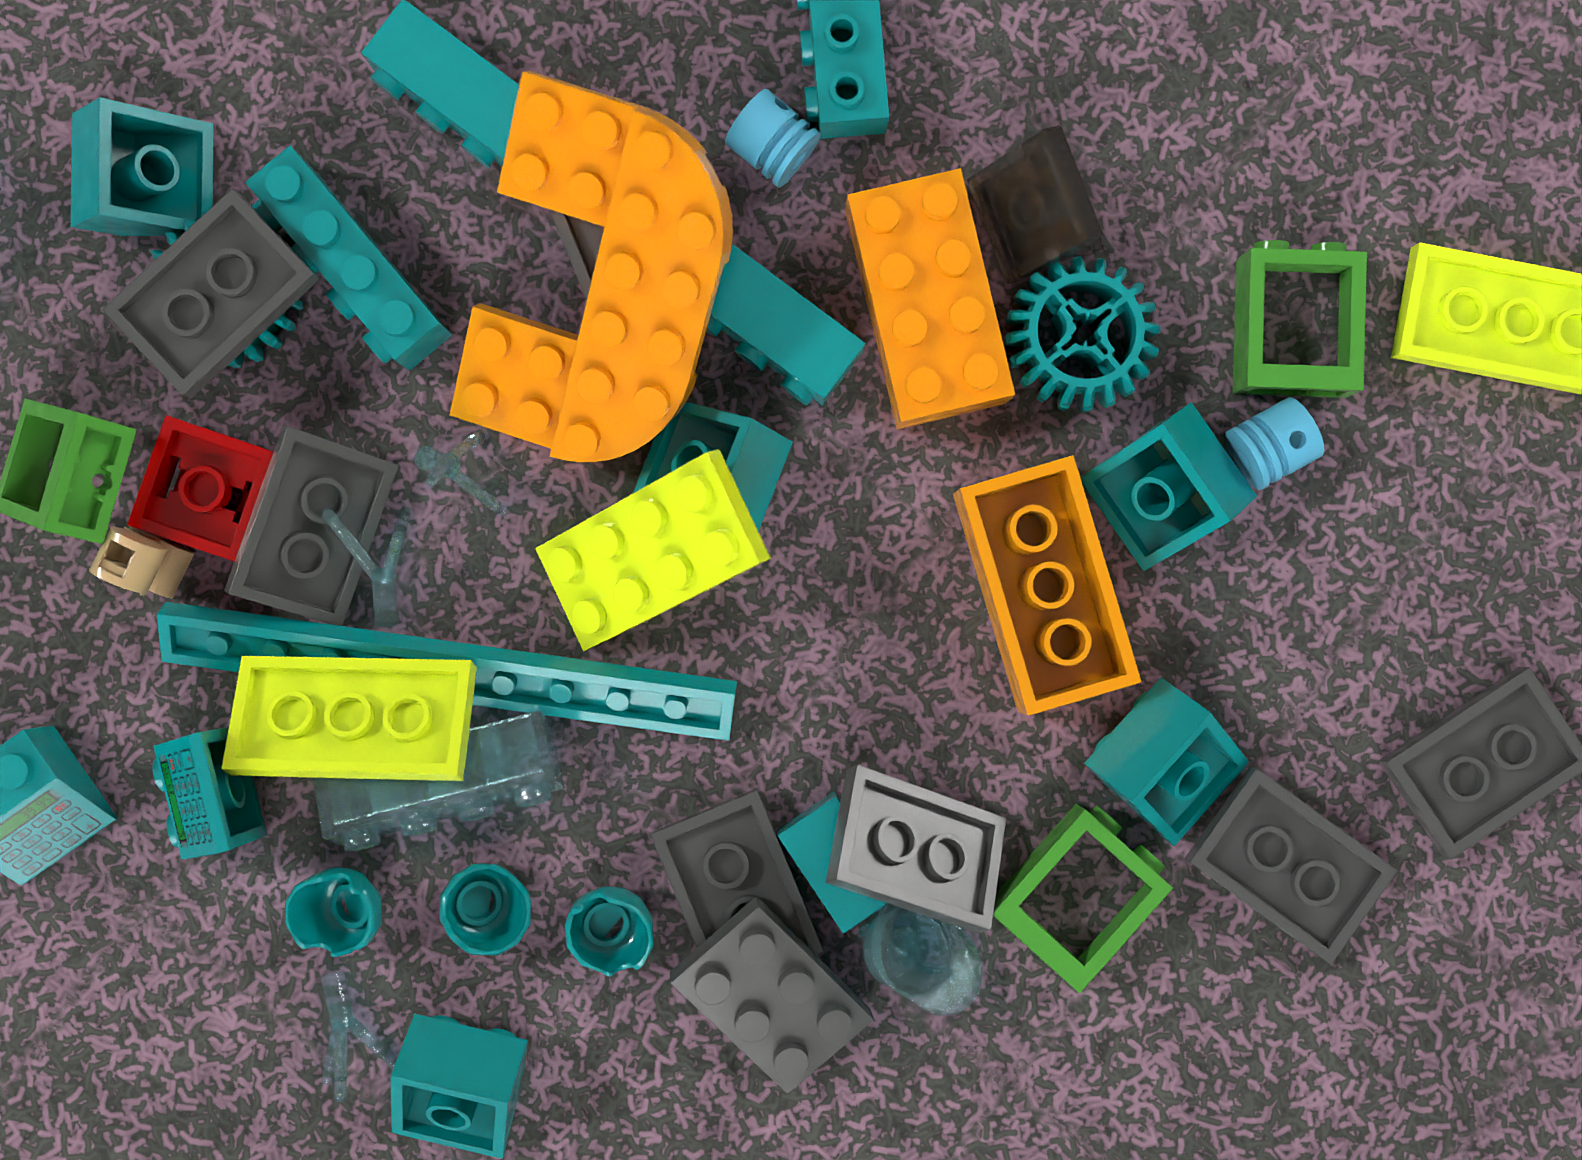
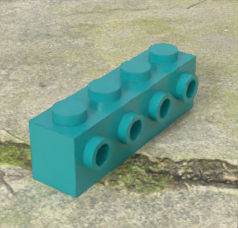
M796 0L797 11L808 10L810 30L800 31L802 66H813L814 86L804 87L807 122H818V131L821 132L820 139L886 134L889 121V107L879 0Z
M291 145L245 182L259 199L252 207L276 233L284 228L295 241V244L291 247L292 250L315 274L320 271L331 284L332 288L325 294L332 304L346 319L350 320L357 315L367 327L369 332L362 338L383 363L386 364L393 358L394 361L410 371L453 335L312 166Z

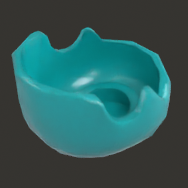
M495 863L471 864L452 875L440 894L439 920L449 938L463 951L472 955L498 956L517 945L530 926V894L518 878L505 867ZM492 892L494 896V904L492 909L489 911Z
M342 866L331 867L309 876L294 886L285 901V924L295 943L302 949L312 947L323 948L330 951L331 957L350 954L354 950H360L367 946L381 927L382 896L378 889L361 872ZM343 898L345 900L349 915H347L343 909Z
M605 886L585 893L574 901L564 925L567 948L580 965L602 972L607 977L631 967L635 968V970L640 969L645 964L654 946L652 914L639 895L623 887ZM622 917L623 924L620 931L612 937L604 938Z

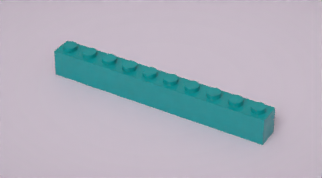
M401 0L361 52L374 70L370 79L395 100H399L404 93L418 103L420 106L415 111L416 114L439 133L444 134L448 127H450L465 140L461 147L483 166L489 168L493 161L502 166L520 85L408 1ZM732 244L729 262L724 265L706 332L713 337H717L720 331H723L739 343L734 351L749 365L759 371H762L766 365L770 366L785 378L780 386L792 397L804 405H808L814 399L823 406L863 354L866 343Z

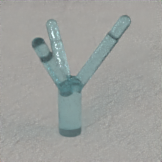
M478 429L447 454L429 446L418 449L415 454L417 467L430 472L425 480L427 488H434L442 477L452 479L499 516L507 515L508 509L506 506L460 471L458 460L488 436L486 429Z
M408 506L400 509L385 562L381 568L375 565L332 509H325L322 514L323 518L372 580L374 625L377 627L397 625L395 570L405 539L411 509Z
M344 970L321 976L332 1027L322 1074V1083L329 1085L334 1079V1099L337 1102H343L347 1097V1028L392 1070L398 1058L354 1017Z

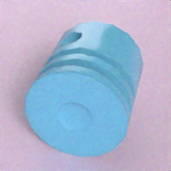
M764 89L749 101L735 119L727 133L725 144L754 169L762 168L761 174L767 179L773 177L772 183L777 188H780L792 178L812 154L821 137V132L816 128L809 130V122L805 119L799 120L798 113L769 89Z
M1292 397L1278 402L1251 417L1250 420L1240 423L1238 427H1233L1226 431L1225 434L1227 448L1246 481L1257 490L1268 487L1270 483L1282 479V476H1287L1322 457L1325 450L1319 428L1312 416L1299 401Z

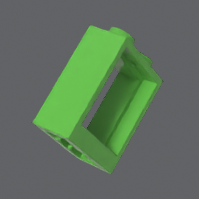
M1266 240L1255 243L1254 248H1250L1236 260L1233 394L1346 398L1364 390L1367 252L1346 251L1347 245L1340 242L1317 243L1312 245L1310 250L1289 249V242ZM1265 271L1340 274L1337 366L1263 364Z
M25 398L0 480V513L44 531L103 544L137 429ZM54 459L51 471H49L50 462ZM96 474L103 476V483L99 487H94L92 484V478Z
M1075 804L997 891L993 916L1080 994L1173 887L1159 876L1166 867L1141 844H1138L1131 851L1116 837L1123 828L1105 811L1096 805L1088 812L1083 807ZM1087 831L1144 884L1077 958L1020 905Z

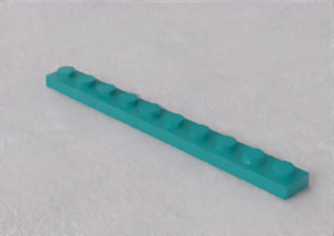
M165 602L157 612L162 662L239 672L242 656L471 660L477 667L472 705L729 741L737 688V681L174 602Z

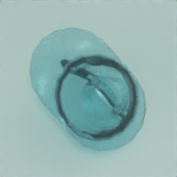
M886 903L870 924L864 925L859 929L857 935L863 940V959L870 974L877 982L893 988L922 1009L939 1016L955 1015L968 1008L979 993L983 975L980 954L972 938L961 927Z

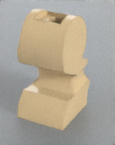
M112 526L89 571L104 581L130 591L138 592L140 595H146L149 590L155 594L173 599L195 552L166 538L131 526H125L124 529Z

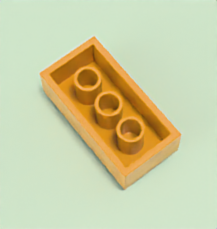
M961 168L848 194L845 214L896 428L901 429L1007 404L1015 395Z
M1074 455L966 486L956 491L953 497L1017 712L1029 716L1141 683Z

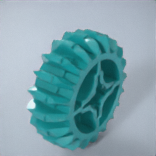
M1081 256L1072 259L1069 266V274L1059 261L1052 262L1048 267L1049 279L1035 272L1028 281L1033 292L1019 289L1014 297V301L1023 310H1010L1005 318L1009 325L1021 330L1007 333L1003 339L1004 345L1009 347L1022 346L1023 350L1014 354L1008 360L1009 366L1011 368H1018L1027 363L1031 369L1020 379L1019 383L1024 388L1030 386L1037 378L1044 383L1036 396L1040 402H1045L1054 390L1060 392L1057 408L1062 411H1066L1070 407L1074 395H1077L1078 407L1082 413H1087L1093 409L1095 395L1104 408H1109L1116 403L1115 391L1124 397H1128L1135 391L1134 382L1131 378L1144 380L1150 374L1148 366L1142 360L1153 359L1159 352V349L1154 344L1144 340L1155 337L1161 331L1159 324L1144 322V318L1156 309V303L1147 301L1139 305L1135 298L1144 290V283H1134L1127 289L1121 284L1127 275V270L1123 267H1119L1111 277L1106 276L1107 265L1104 258H1098L1090 272H1087L1085 262ZM1086 292L1102 298L1106 303L1097 309L1088 310L1080 307L1072 298L1066 301L1061 294ZM1044 305L1053 314L1050 320L1055 325L1058 334L1056 344L1046 354L1042 351L1038 339V320ZM1117 316L1120 317L1125 332V346L1119 363L1112 356L1115 349L1110 344L1107 336L1109 324ZM1101 319V322L1092 330L1093 334L1087 340L1090 345L1089 347H1087L1085 340L1081 345L1075 343L1066 351L1062 350L1072 339L1071 335L1077 329L1074 323H1077L1079 329L1083 324L1089 326L1095 320ZM1068 359H1079L1084 361L1091 369L1097 367L1103 376L1091 379L1076 378L1063 373L1056 367Z

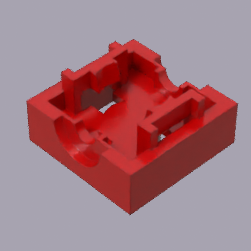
M165 415L127 525L235 562L274 451ZM181 458L180 463L178 465V468H180V472L178 474L174 489L169 491L168 497L166 498L177 464L179 462V459ZM249 482H252L250 491H247ZM232 486L243 491L242 500L235 511L225 508L232 498ZM238 512L242 513L239 523L235 522Z

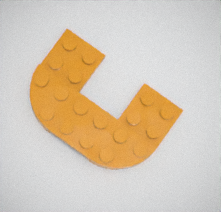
M522 72L497 193L603 226L604 231L579 335L482 303L472 307L450 416L550 448L549 457L573 462H598L621 457L642 447L658 435L680 412L688 400L698 376L695 370L724 265L729 262L733 236L732 212L725 185L721 186L714 168L705 155L707 151L686 129L674 120L649 108L536 72Z

